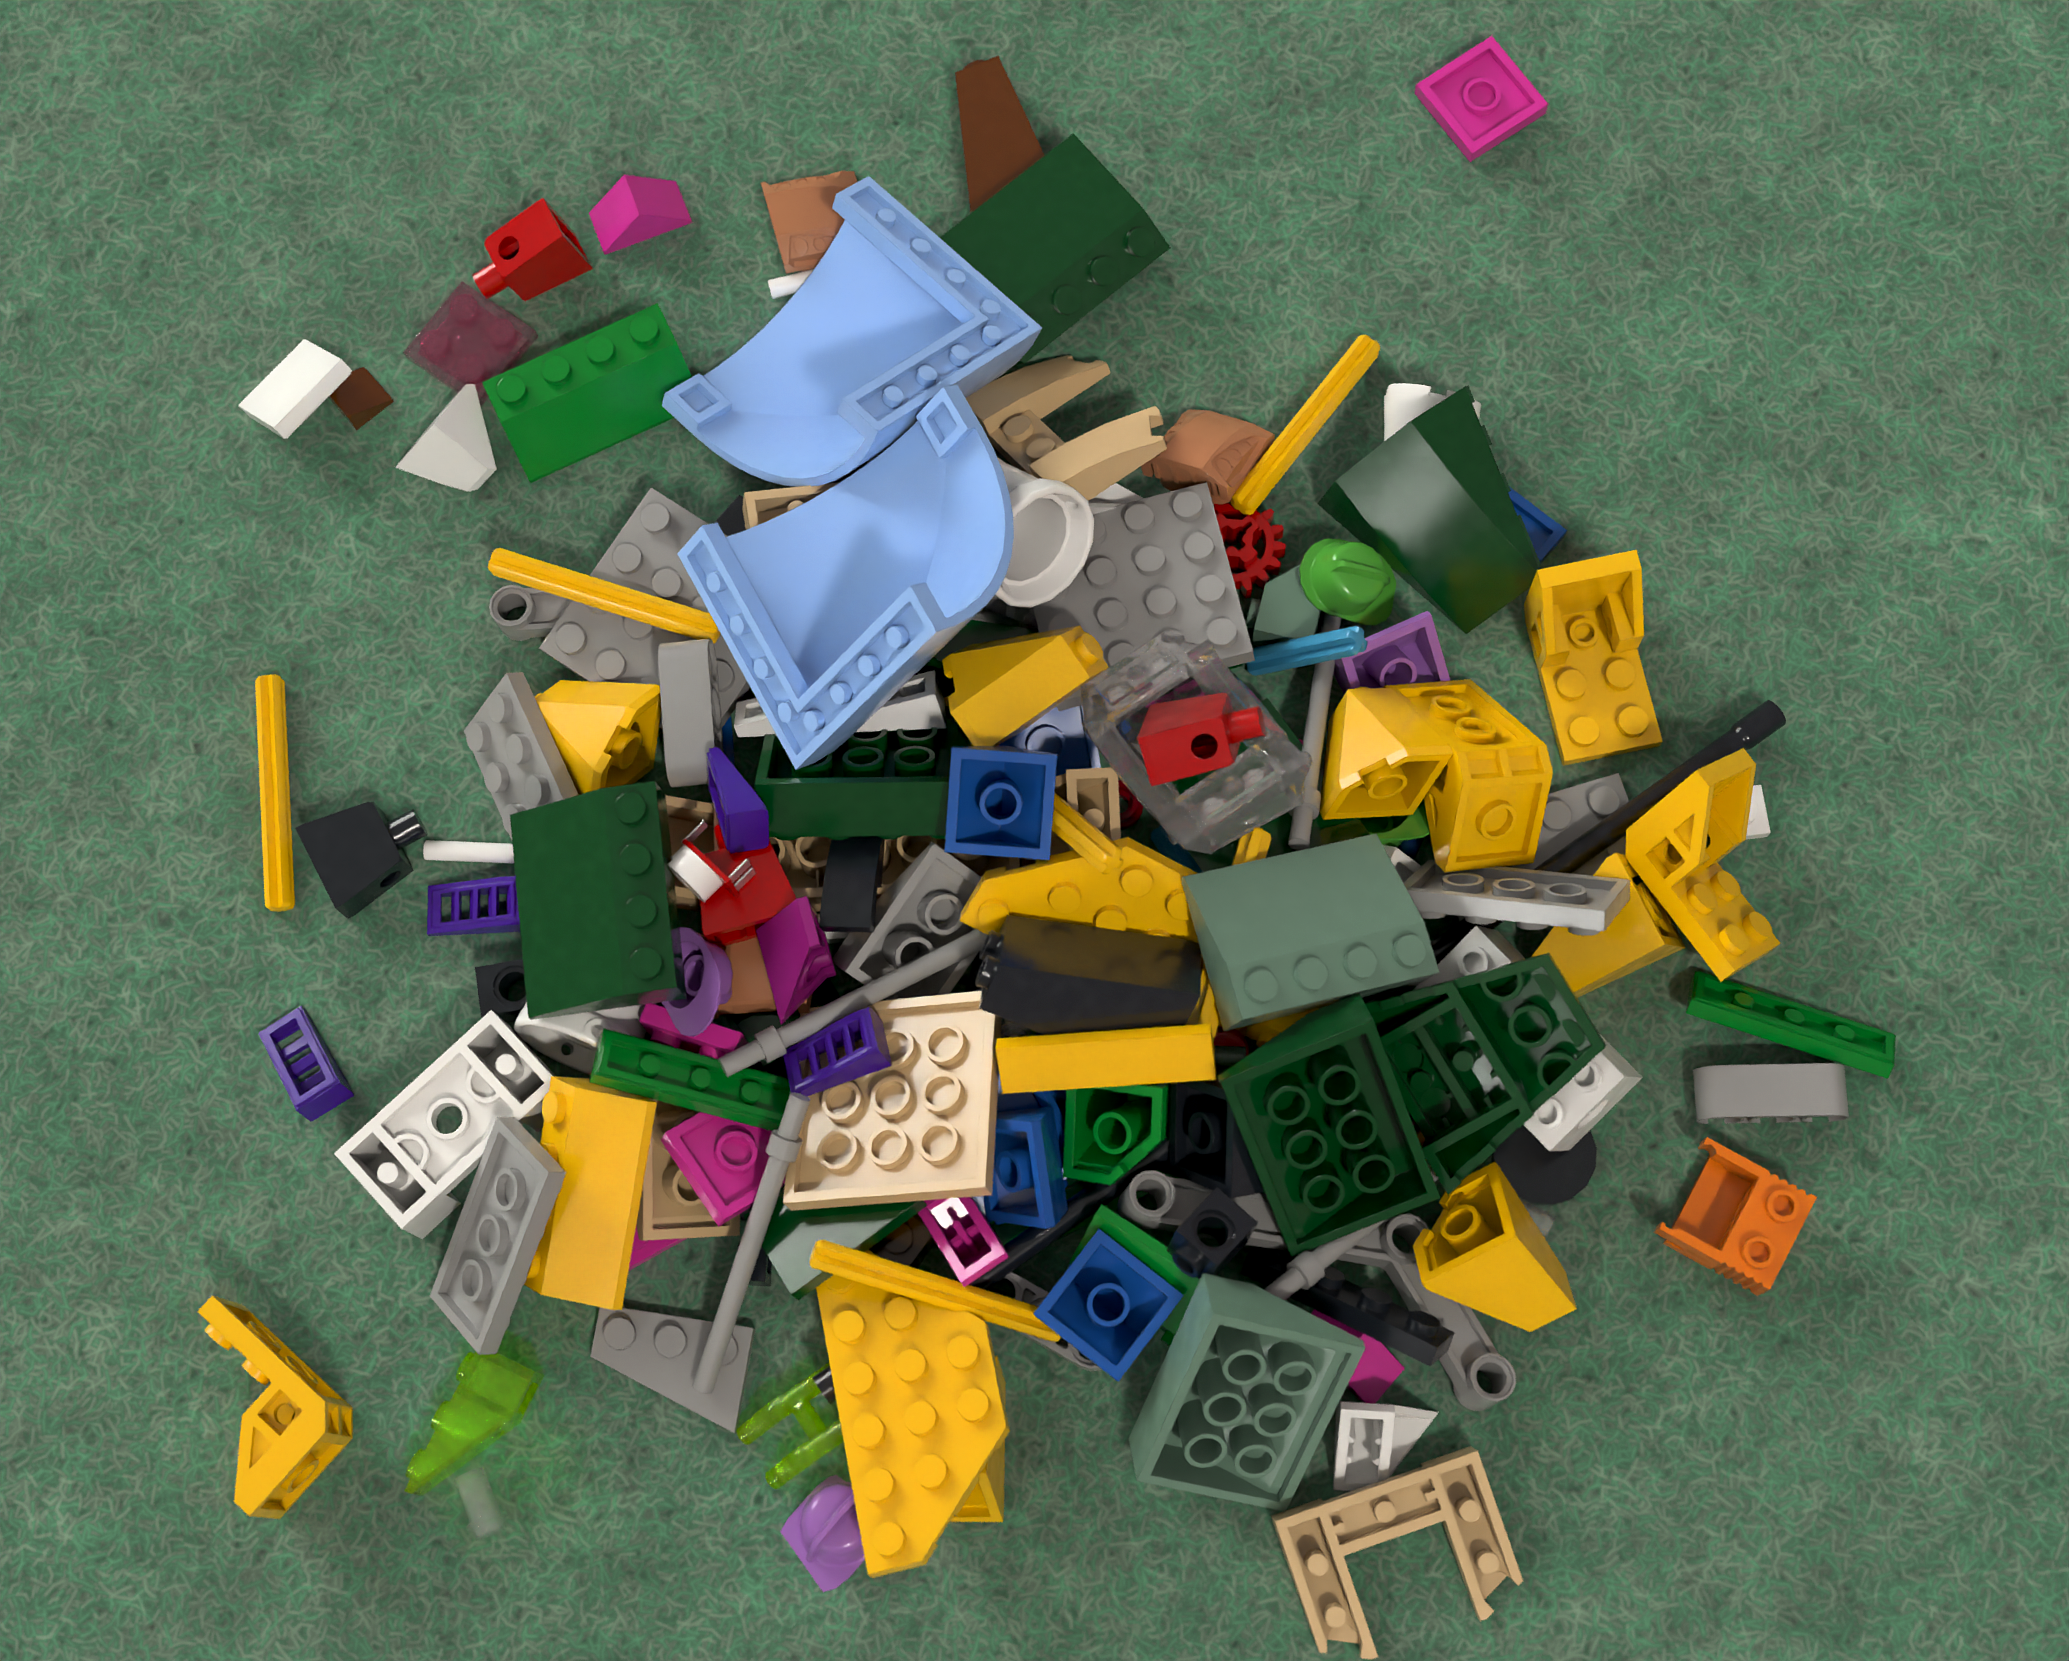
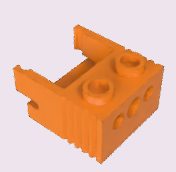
M1706 1137L1700 1142L1697 1149L1708 1151L1709 1156L1671 1229L1664 1222H1661L1656 1226L1653 1233L1665 1239L1664 1245L1708 1269H1715L1717 1274H1724L1726 1279L1732 1278L1733 1283H1741L1742 1288H1750L1751 1293L1758 1296L1769 1291L1817 1197L1813 1194L1807 1195L1803 1189L1797 1190L1796 1185H1788L1787 1180H1779L1778 1175H1770L1769 1170Z

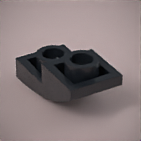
M852 836L844 840H831L824 876L819 927L823 932H874L877 888H882L885 839L878 836Z

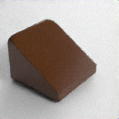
M365 367L352 371L328 397L356 430L394 402Z

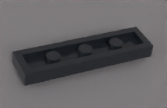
M1258 1247L1247 1254L1241 1274L1265 1286H1269L1288 1271L1287 1264L1298 1255L1291 1257L1288 1251ZM1331 1266L1324 1269L1325 1276L1307 1290L1300 1288L1290 1296V1298L1428 1366H1432L1449 1350L1455 1333L1441 1326L1440 1321L1433 1315L1423 1311L1405 1309L1393 1303L1392 1298L1387 1293L1375 1288H1362L1346 1280L1345 1275L1341 1271Z

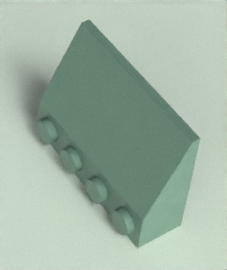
M1377 834L1183 876L1181 878L1223 1031L1319 1009L1357 993L1362 998L1415 986L1439 973L1425 922Z
M1203 1273L1129 1436L1136 1480L1138 1482L1286 1512L1366 1348L1364 1341L1254 1284Z

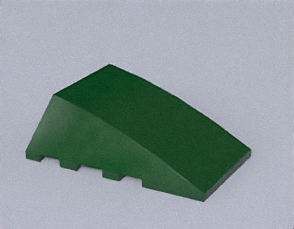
M1469 385L1408 422L1335 480L1317 503L1360 542L1372 547L1380 554L1393 571L1465 634L1474 630L1531 587L1536 571L1542 569L1521 515H1517L1509 496L1511 490L1504 473L1500 474L1490 449L1492 442L1485 425L1481 426L1472 403L1475 400Z
M1550 953L1365 1004L1376 1025L1406 1108L1426 1139L1422 1146L1425 1158L1448 1195L1478 1165H1481L1493 1154L1497 1147L1517 1128L1526 1123L1550 1097L1560 1091L1606 1047L1604 1040Z

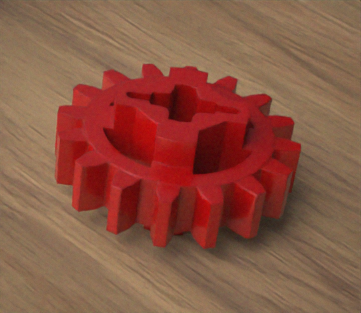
M1231 503L1213 504L1223 543L1227 541L1232 545L1226 549V554L1231 572H1237V574H1232L1236 590L1240 589L1246 599L1250 598L1253 584L1256 583L1260 588L1264 589L1265 584L1269 582L1267 573L1278 575L1280 572L1281 562L1277 558L1285 556L1286 544L1278 540L1283 538L1284 528L1282 525L1270 526L1274 518V511L1271 508L1262 513H1259L1256 509L1253 514L1246 516L1239 510L1234 509ZM1262 537L1265 552L1260 560L1257 557L1258 552L1253 547ZM1239 542L1241 543V549L1237 550L1233 545Z

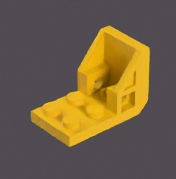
M1637 550L1538 569L1524 602L1525 624L1562 765L1565 766L1660 746L1663 741L1638 653V647L1644 637L1642 567Z
M1471 679L1384 685L1383 688H1393L1450 745L1453 752L1448 763L1424 797L1435 863L1444 872L1534 863L1553 776L1547 745Z
M1744 748L1697 769L1626 829L1625 858L1721 982L1762 958L1781 944L1773 934L1769 921L1762 914L1756 912L1743 896L1737 880L1718 864L1721 859L1746 840L1756 763ZM1707 835L1710 837V845L1706 847Z
M212 1295L197 1311L210 1323L205 1328L206 1333L226 1350L233 1346L247 1358L242 1363V1366L253 1378L263 1385H267L269 1381L271 1382L242 1415L234 1502L250 1517L281 1519L352 1440L353 1408L244 1305Z

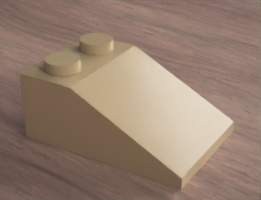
M651 1099L657 1102L636 1223L639 1240L739 1236L740 1214L718 1227L661 1142L665 1132L700 1112Z

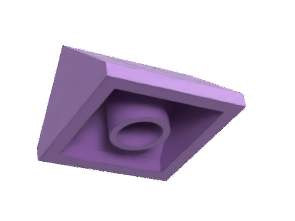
M1428 611L1366 637L1365 640L1368 644L1364 652H1360L1355 656L1335 659L1334 676L1343 694L1346 693L1347 689L1358 687L1383 688L1384 685L1451 681L1432 615Z

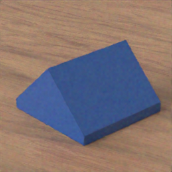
M1011 746L952 747L945 852L1050 860L1057 754Z
M1053 1106L997 1112L992 1195L983 1196L987 1220L1047 1229L1055 1227L1067 1212L1068 1208Z
M1098 1229L1033 1315L1118 1382L1184 1295Z

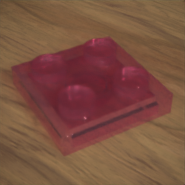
M461 282L403 353L408 360L457 393L466 384H475L480 406L482 407L489 398L482 382L512 369L538 338V335L533 328L491 300L486 299L482 294L464 282Z

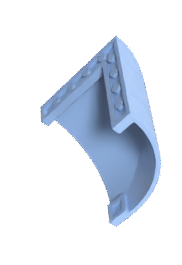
M870 176L836 194L832 209L843 217L845 221L813 272L775 317L748 343L716 368L703 376L698 373L664 394L661 406L697 439L730 464L765 481L793 487L820 486L836 481L897 441L918 421L916 415L943 386L958 385L965 398L1000 377L1025 355L1034 344L1042 329L1038 323Z
M958 385L943 386L916 415L918 421L906 433L871 462L829 490L767 522L727 537L723 534L718 523L702 525L677 553L795 770L819 761L849 739L988 604L1006 576L1012 556L1014 539L1010 494L994 448Z

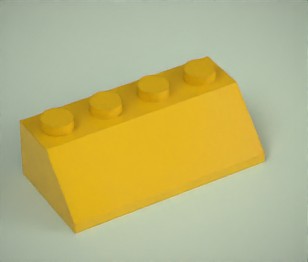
M551 1076L549 1092L544 1096L542 1103L544 1122L540 1145L566 1171L561 1191L557 1195L545 1226L544 1235L539 1242L530 1265L525 1286L540 1295L611 1310H622L657 1102L643 1096L590 1083V1078Z

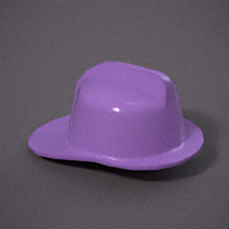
M679 927L687 999L662 1002V1004L665 1006L678 1031L682 1035L694 1037L703 1033L710 1025L718 1006L726 1004L731 998L733 971L731 961L723 949L714 943L704 940L692 928Z
M837 1475L830 1476L814 1488L787 1519L780 1531L822 1592L836 1589L849 1579L865 1560L852 1484L844 1481Z

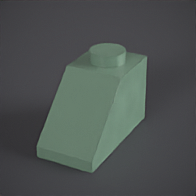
M1301 564L1266 583L1261 600L1252 598L1246 621V627L1254 629L1252 644L1264 646L1316 634L1321 611L1306 598L1302 589L1299 571Z

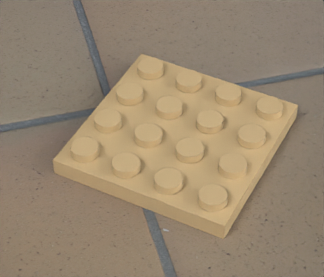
M981 991L883 1000L870 1006L883 1021L892 1066L807 1096L811 1100L798 1136L802 1139V1144L796 1161L789 1163L785 1175L783 1204L792 1211L992 1195L999 1077L995 1048L997 1038H1001L1002 1018L979 1009ZM820 1007L810 1008L809 1013ZM800 1013V1017L808 1013ZM862 1039L855 1041L856 1050L863 1047ZM844 1046L837 1048L839 1059L846 1056ZM827 1053L820 1054L821 1067L824 1068L829 1065ZM809 1059L801 1061L800 1066L804 1079L812 1073Z

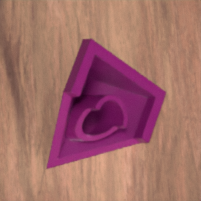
M807 896L797 898L756 930L781 1025L826 978L837 975L826 934L819 927V918Z

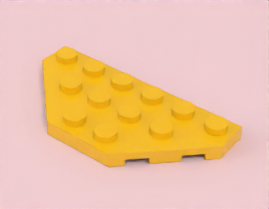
M1129 837L1113 840L1122 849L1120 858L1123 859V864L1120 869L1114 868L1109 874L1099 872L1075 850L1051 855L1050 860L1036 859L1035 864L1007 870L1005 866L985 871L963 907L960 921L987 935L990 930L999 932L1007 915L1192 940L1199 943L1181 882L1183 876L1197 874V872ZM1201 953V969H1202L1204 960H1203V956H1202V953ZM1248 1026L1236 1028V1030L1245 1037Z
M867 1250V1251L864 1252V1253H868V1254L877 1256L876 1254H874L873 1252H871V1251H869V1250ZM833 1275L816 1287L867 1573L870 1577L874 1578L926 1565L938 1546L936 1542L953 1515L957 1516L978 1483L980 1479L979 1474L994 1450L1000 1448L1010 1432L990 1331L985 1321L967 1310L953 1311Z

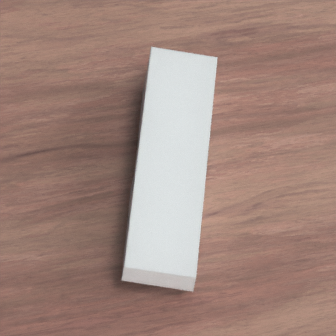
M935 670L914 675L856 732L882 731V729L894 731L898 729H931V727H937V729L946 728V703ZM757 698L737 702L734 728L738 737L765 736V734H775L777 736Z

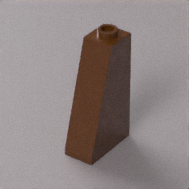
M999 56L986 61H973L962 70L955 72L971 212L1044 156Z

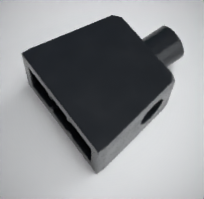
M366 802L304 823L295 828L334 907L347 919L355 916L413 871L403 848L428 835L414 809L388 821L385 813L374 802Z

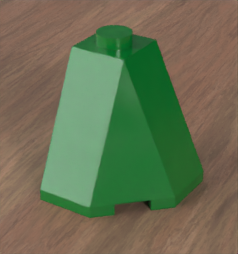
M1170 1083L1067 1089L1063 1177L1112 1185L1165 1140Z

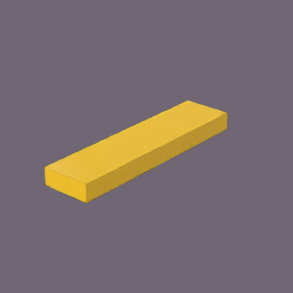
M1211 1024L997 1038L995 1048L1003 1094L1216 1080V1061Z

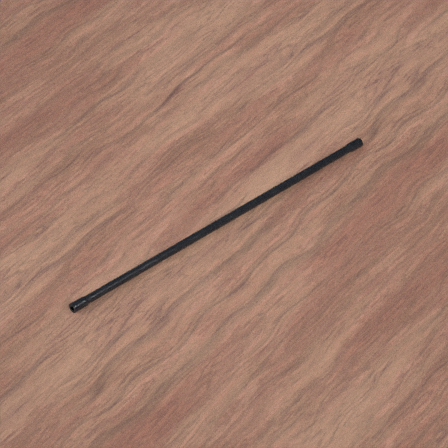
M1770 700L1765 701L1734 723L1728 732L1533 870L1572 874L1624 837L1626 829L1697 769L1742 748L1745 750L1752 749L1786 724L1783 712L1774 702ZM1464 918L1430 942L1437 965L1475 926L1494 929L1503 923L1504 920H1496L1490 924H1473L1467 922ZM1411 987L1398 989L1378 995H1373L1362 999L1364 1003L1367 1004L1370 1002L1402 994L1409 990ZM1170 1127L1166 1130L1165 1140L1112 1185L1090 1183L1066 1200L1068 1210L1055 1227L1047 1229L1028 1227L1003 1245L1009 1256L1006 1260L968 1285L987 1290L1097 1212L1101 1204L1105 1206L1118 1197L1138 1174L1144 1171L1156 1170L1169 1160ZM829 1365L812 1377V1379L829 1404L836 1401Z

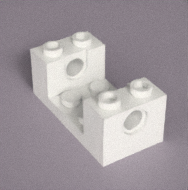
M1475 926L1437 965L1439 973L1420 983L1414 990L1521 961L1525 958L1497 930ZM1603 1037L1602 1039L1606 1047L1523 1124L1549 1152L1570 1150L1643 1078Z
M490 1010L334 1154L401 1229L423 1239L461 1204L450 1191L479 1165L497 1117H515L521 1125L526 1123L536 1132L543 1128L542 1103L544 1096L549 1092L551 1076H555V1074L505 1021ZM450 1106L459 1107L462 1112L460 1127L449 1134L440 1133L436 1124L439 1113Z

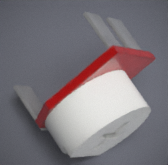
M703 820L681 842L683 846L670 857L671 861L667 865L674 875L703 902L721 885L737 898L740 895L738 891L756 873L751 867L733 884L751 865L748 859L733 873L726 876L693 845L692 842L708 827Z

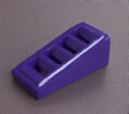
M719 747L709 748V752H707L708 790L726 849L731 854L766 848L769 845V813L766 806Z
M515 876L428 886V936L520 932ZM499 894H507L506 915H499ZM481 895H488V917L480 918ZM451 896V921L442 922V897ZM462 896H470V919L462 920Z
M302 1006L258 1033L296 1111L310 1122L354 1096L346 1078L307 1011ZM301 1029L304 1036L281 1050L278 1042ZM308 1047L311 1048V1053L292 1065L287 1061ZM317 1065L320 1066V1071L300 1083L297 1077Z
M870 1006L840 1019L786 1049L787 1054L784 1055L791 1093H799L805 1096L813 1095L892 1066L883 1021ZM862 1039L863 1047L856 1050L855 1041ZM844 1046L846 1056L839 1059L837 1048ZM826 1052L829 1065L822 1068L819 1055ZM809 1059L812 1074L803 1079L800 1062Z

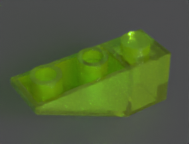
M470 1351L464 1357L457 1370L456 1380L460 1383L450 1401L444 1400L432 1419L431 1429L435 1430L426 1449L420 1448L408 1465L406 1477L410 1480L404 1491L412 1495L424 1496L520 1424L544 1374L499 1352L497 1354L478 1355L477 1352L473 1353Z

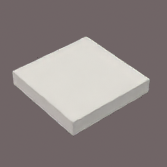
M304 339L238 406L253 420L285 439L351 374L352 370L339 357Z

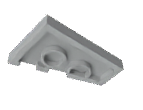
M600 1307L590 1357L737 1434L755 1329L734 1326L713 1392L710 1394L701 1393L695 1390L692 1385L713 1325L711 1321L627 1308L611 1310Z

